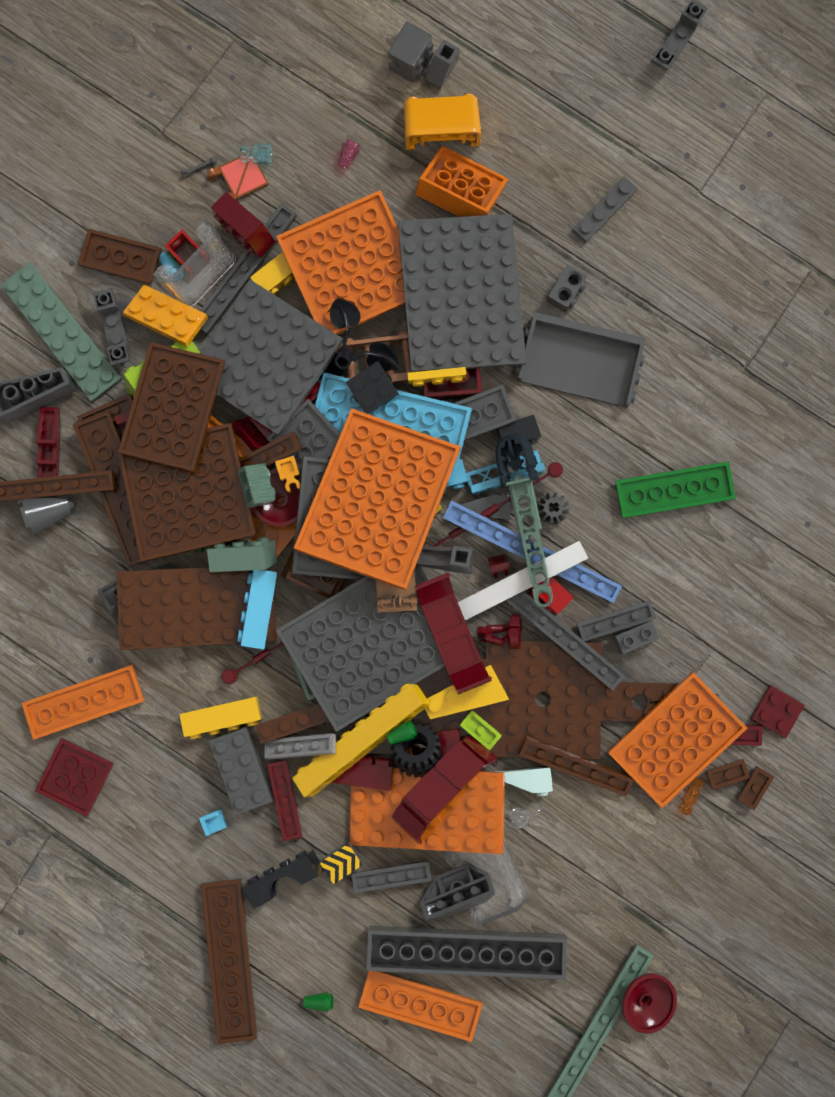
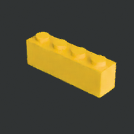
M282 252L250 278L253 282L276 296L279 293V289L284 285H290L295 277Z
M258 696L179 714L184 737L190 736V740L202 737L201 733L209 732V735L221 733L220 729L228 728V731L239 729V725L244 723L247 724V727L257 725L258 720L263 719Z

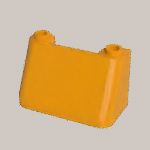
M473 94L435 98L409 97L404 101L406 150H415L417 143H421V146H424V142L461 140L462 143H465L468 140L471 146H480L481 126L478 98Z

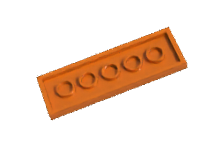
M130 665L21 704L32 738L35 740L145 702L134 666Z
M369 971L358 1008L472 1042L483 1001L391 973Z

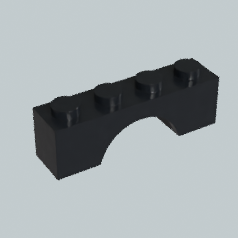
M303 850L295 855L296 859L290 861L288 858L279 863L280 867L276 869L270 867L265 870L263 876L255 875L248 879V884L243 887V890L253 909L269 902L277 895L276 884L279 878L290 877L302 885L325 871L314 850L309 852Z

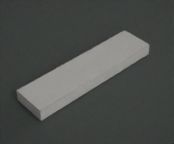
M333 733L274 739L264 743V760L336 754V734Z

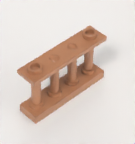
M407 331L400 332L396 336L363 340L347 339L346 348L352 351L355 348L363 347L364 351H369V347L373 342H382L389 346L390 344L402 343L405 370H403V373H396L392 369L386 371V374L391 376L393 385L408 383V373H411ZM352 361L347 368V378L349 379L356 376L355 364Z

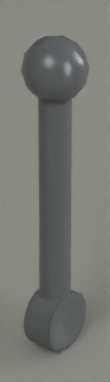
M211 157L209 161L194 168L182 170L181 176L187 178L190 173L209 164H216L217 158Z

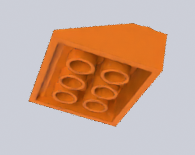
M442 145L420 177L415 195L458 217L490 215L508 178Z

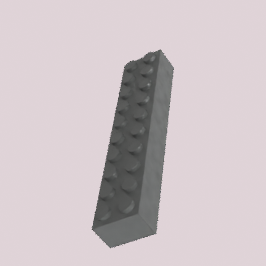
M369 926L366 971L566 980L567 938L565 934Z

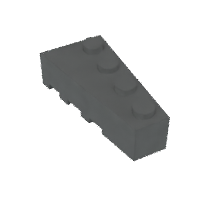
M60 367L38 372V374L32 376H21L19 379L3 380L0 383V418L9 424L40 409V407H44L77 391L70 375Z

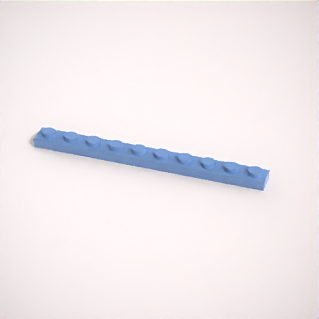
M450 500L442 518L526 559L520 534ZM527 540V543L531 544L533 549H529V553L539 551V548H534V541ZM543 546L545 558L556 553ZM537 554L531 557L532 563L541 560V557ZM576 564L556 574L614 603L622 588L620 584L580 564Z

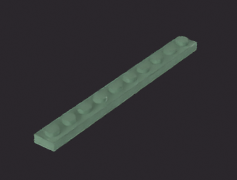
M635 944L546 1097H571L620 1015L622 1000L627 987L633 980L644 974L654 957L651 952Z

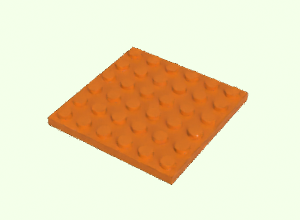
M381 190L276 236L313 319L333 333L340 334L346 331L345 327L341 329L336 328L330 319V308L336 298H343L353 303L359 309L361 319L358 325L405 305L399 231Z

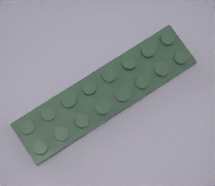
M31 262L1 284L4 291L91 402L97 400L123 380Z

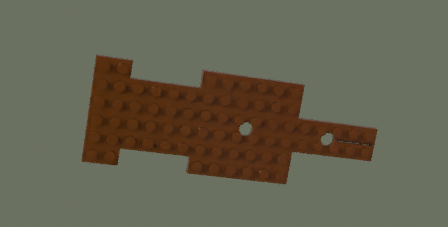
M508 640L503 647L486 642V659H481L484 667L492 666L509 700L430 719L426 710L423 709L411 721L414 722V725H417L418 722H421L423 726L429 725L430 729H434L438 736L439 731L455 729L460 730V736H470L471 734L462 728L460 723L473 710L502 735L491 750H489L496 757H521L518 752L525 737L529 736L583 758L600 760L601 720L640 721L657 705L649 704V701L650 703H659L678 683L620 682L612 691L555 642L521 641V649H511ZM586 642L602 656V643ZM444 666L415 685H418L425 697L428 698L451 686L453 683ZM540 692H546L550 696V703L546 707H540L536 704L535 698ZM638 694L645 696L647 700L645 708L641 710L636 709L632 704L633 697ZM388 739L384 740L369 753L392 754Z

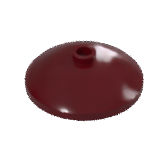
M271 470L270 482L275 490V501L269 505L253 507V510L258 518L268 525L275 527L288 526L295 523L297 519L299 490L297 485L293 483L290 485L291 492L289 493L285 488L287 480L281 481L278 470ZM296 476L295 479L298 480L300 483L301 477ZM280 497H285L283 503L278 502Z
M647 973L637 977L627 987L622 1000V1013L627 1024L637 1032L646 1034L654 1033L664 1028L670 1022L676 1010L677 994L675 988L667 978L660 974Z

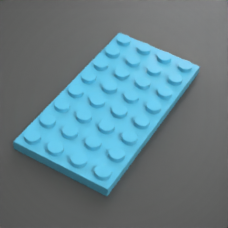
M323 373L315 406L341 433L351 408L363 413L365 412L360 404L356 403L353 393L346 384L349 378ZM397 390L398 396L369 415L461 446L448 483L453 484L472 408Z

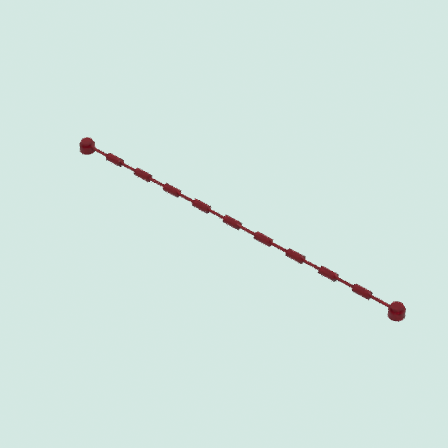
M557 462L551 463L547 468V474L533 482V485L548 476L551 478L560 477L563 473L562 465ZM511 497L498 505L493 504L482 511L481 515L486 518L499 510L500 506L510 501ZM459 526L449 532V536L433 545V547L439 546L450 538L453 540L467 530ZM283 642L270 649H264L253 656V660L237 670L232 668L224 670L221 675L222 681L226 684L236 682L238 672L254 662L257 664L271 655V651L281 646Z

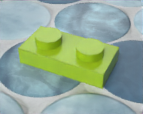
M473 710L460 723L462 728L488 750H491L502 736Z

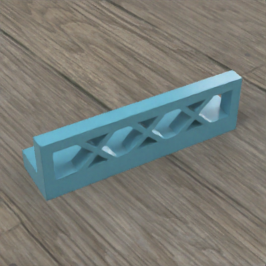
M533 451L537 462L535 470L538 471V474L544 473L546 470L544 463H541L538 451ZM497 463L466 473L471 495L501 486V476L494 479L488 477L490 470L495 468L498 470ZM520 469L512 473L508 472L511 476L510 482L515 481L517 476L529 477L526 469ZM476 474L484 477L481 483L475 485L472 484L470 476Z

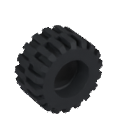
M421 722L414 725L418 734L414 736V739L393 745L390 744L396 768H399L401 773L405 772L406 776L409 777L411 774H414V777H419V774L426 775V772L430 771L442 757L439 736L436 735L434 729H430L429 725L423 726ZM415 744L427 747L419 755H409L406 753L407 748Z

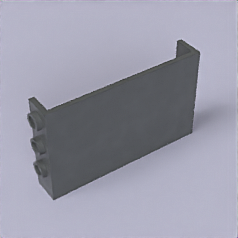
M534 312L530 328L526 327L524 339H527L525 346L526 364L517 365L515 375H518V382L628 408L630 403H634L636 392H633L640 380L638 369L639 366H643L645 356L642 355L646 338Z

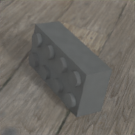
M249 726L209 741L235 815L274 801V796Z

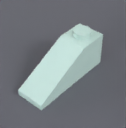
M550 767L494 771L505 772L506 783L531 793H537V796H546L548 792L553 791Z

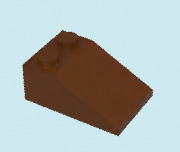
M293 548L281 573L282 577L327 598L334 596L342 590L347 580L345 578L292 574Z

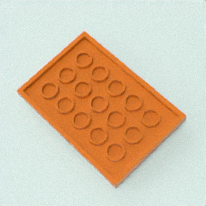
M692 671L607 752L663 808L748 728Z

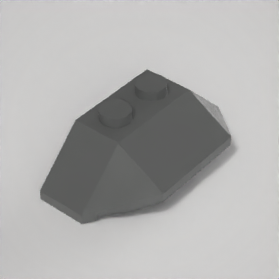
M466 863L435 876L420 903L425 921L453 916L483 904L494 896L496 892L489 873L471 863Z

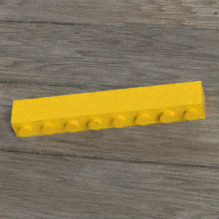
M409 683L402 686L397 695L387 698L382 707L372 710L367 719L360 720L355 724V728L352 731H347L340 736L341 739L336 743V754L315 756L311 759L312 762L308 766L298 769L297 774L292 779L303 797L315 796L386 740V734L393 731L404 721H410L429 706L430 703L419 686Z

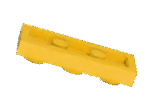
M466 367L408 373V384H413L415 387L423 386L426 382H432L433 385L442 384L446 380L456 383L466 379Z

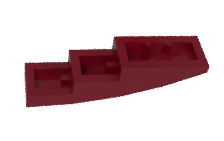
M40 407L36 439L38 444L37 478L59 475V407Z

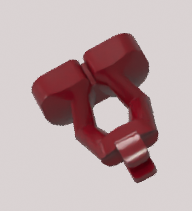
M512 615L509 622L504 625L477 627L478 640L501 647L508 640L511 649H521V615ZM508 630L503 639L493 636V633H501Z

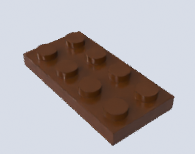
M88 229L78 265L152 285L162 249L153 245Z

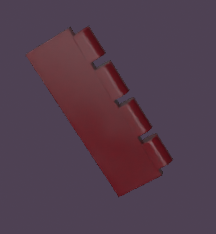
M365 755L331 783L391 791L394 767H391V759L377 757L375 762V757Z

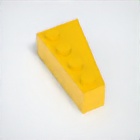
M488 665L485 669L488 675L492 677L491 682L459 695L452 684L428 697L427 700L430 705L425 710L429 718L434 719L506 701L509 698L492 666Z

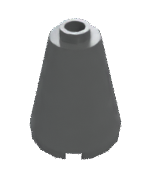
M66 495L17 500L18 504H23V507H20L26 529L31 528L32 532L28 533L29 536H34L72 514L71 510L74 509L71 498L67 499Z

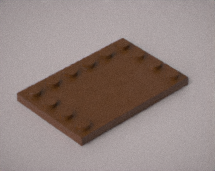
M150 342L118 453L195 472L225 367V360Z

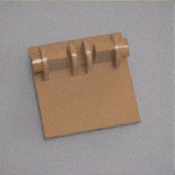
M415 571L407 590L376 580L378 612L417 611V596L414 588L416 586Z

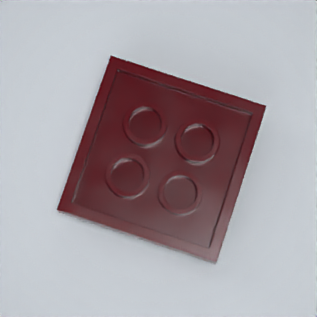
M61 738L35 792L87 817L106 782L114 762Z

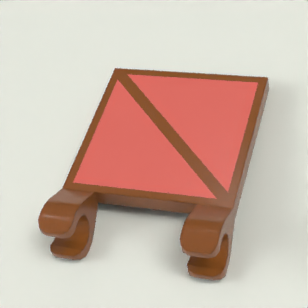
M252 151L219 167L207 170L210 181L217 179L221 175L223 176L231 191L229 194L236 200L269 185Z

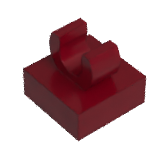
M506 554L488 558L491 573L494 574L495 578H498L497 572L504 571L505 576H508L510 564Z

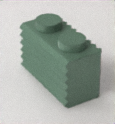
M265 463L244 466L238 470L247 508L269 505L275 501V490L271 486L270 471L266 468Z

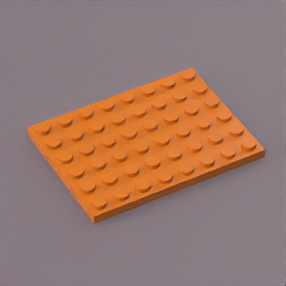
M351 408L297 538L294 550L407 590L461 446Z

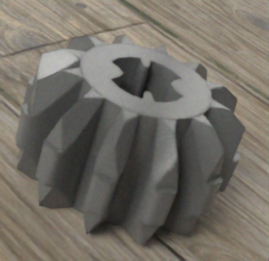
M557 492L554 493L553 498L550 493H547V499L541 497L542 503L537 504V507L542 509L538 511L539 515L544 514L541 520L545 521L546 518H549V525L552 524L553 519L556 524H559V518L562 520L566 519L563 513H569L568 509L563 508L568 506L569 503L561 502L565 498L563 495L557 499ZM548 505H556L557 508L555 510H557V512H550V507H548Z

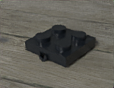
M379 361L346 381L356 403L360 404L366 414H370L399 395L391 382V376L386 374Z

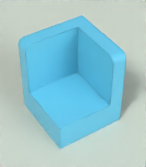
M221 808L199 818L206 836L228 827Z

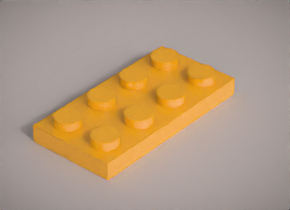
M145 284L123 311L125 317L186 347L189 346L208 319L207 314Z

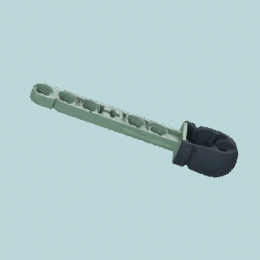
M510 434L501 438L495 449L498 473L501 475L500 483L501 487L509 488L518 534H521L530 582L535 588L532 589L534 601L540 607H548L553 602L551 586H548L550 579L539 530L542 527L533 488V482L539 480L538 471L535 470L534 452L531 443L526 437L520 434ZM521 454L525 458V469L529 477L517 476L515 481L510 482L511 476L508 473L507 464L512 467L513 471L522 469L524 459H520ZM523 497L529 499V506L527 508H521L519 505V501ZM527 516L533 519L531 527L523 525V520ZM530 536L537 539L534 542V548H539V551L529 553V549L533 550L532 545L527 543V540H530ZM535 554L541 557V562L537 566L531 563V557ZM537 574H543L545 577V581L541 585L535 583V576ZM541 593H546L549 596V601L546 604L539 602V595Z

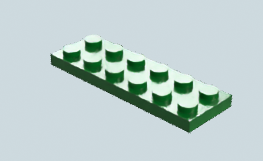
M729 461L615 481L622 519L736 499Z

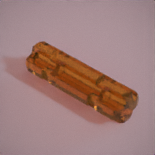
M696 777L693 779L692 787L689 788L684 799L685 803L680 808L682 813L686 815L691 814L692 806L695 805L700 794L699 790L704 785L703 780Z

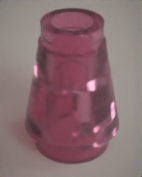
M346 139L345 143L342 144L338 165L348 169L359 153L360 145Z

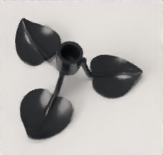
M336 298L330 308V319L336 328L341 329L345 327L346 331L340 352L334 355L323 373L342 376L352 361L356 362L357 359L368 355L366 362L369 367L379 361L385 372L397 369L399 367L397 355L385 343L373 342L369 347V351H364L357 356H354L351 349L346 348L349 327L358 325L361 314L353 303L343 298Z

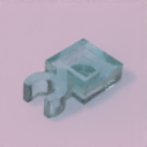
M253 143V148H249L246 145L240 146V152L247 153L246 155H240V161L247 162L253 159V164L272 165V144Z

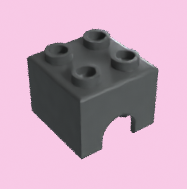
M408 21L405 22L388 51V57L393 60L391 63L389 62V70L411 82H414L416 78H420L424 72L423 66L426 62L429 63L434 54L432 52L434 46L432 35Z

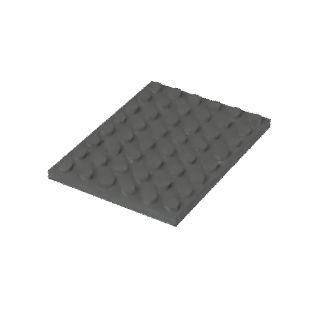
M512 214L398 221L411 372L460 367L472 369L525 365L526 354Z
M416 566L414 569L416 585L428 581L422 568ZM367 576L276 630L336 732L382 705L390 696L397 695L400 692L399 689L405 684H416L445 666L422 611L418 596L417 611L378 612L376 580Z

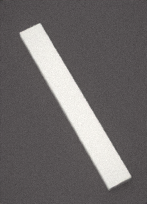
M580 540L545 558L549 578L588 559ZM541 560L538 561V562H536V563H534L533 565H534V566L539 565L540 562H541ZM528 567L459 601L458 604L464 619L467 620L532 587ZM543 574L535 576L536 584L545 580Z

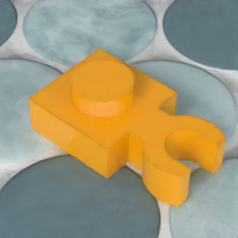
M291 456L275 461L281 481L287 480L285 484L286 490L290 493V485L293 483L297 485L299 490L300 483L295 477L299 476L300 473L295 457Z

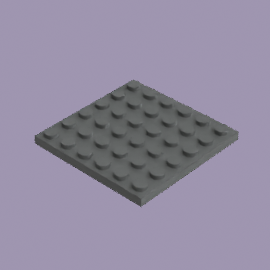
M249 280L199 354L222 359L226 362L217 395L280 436L342 345L344 339L252 280Z

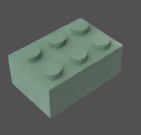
M268 537L257 538L256 541H250V538H245L237 542L215 544L207 549L209 572L266 570L278 563L275 540H269Z

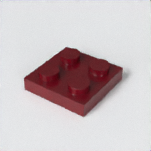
M769 685L750 719L786 739L805 705Z

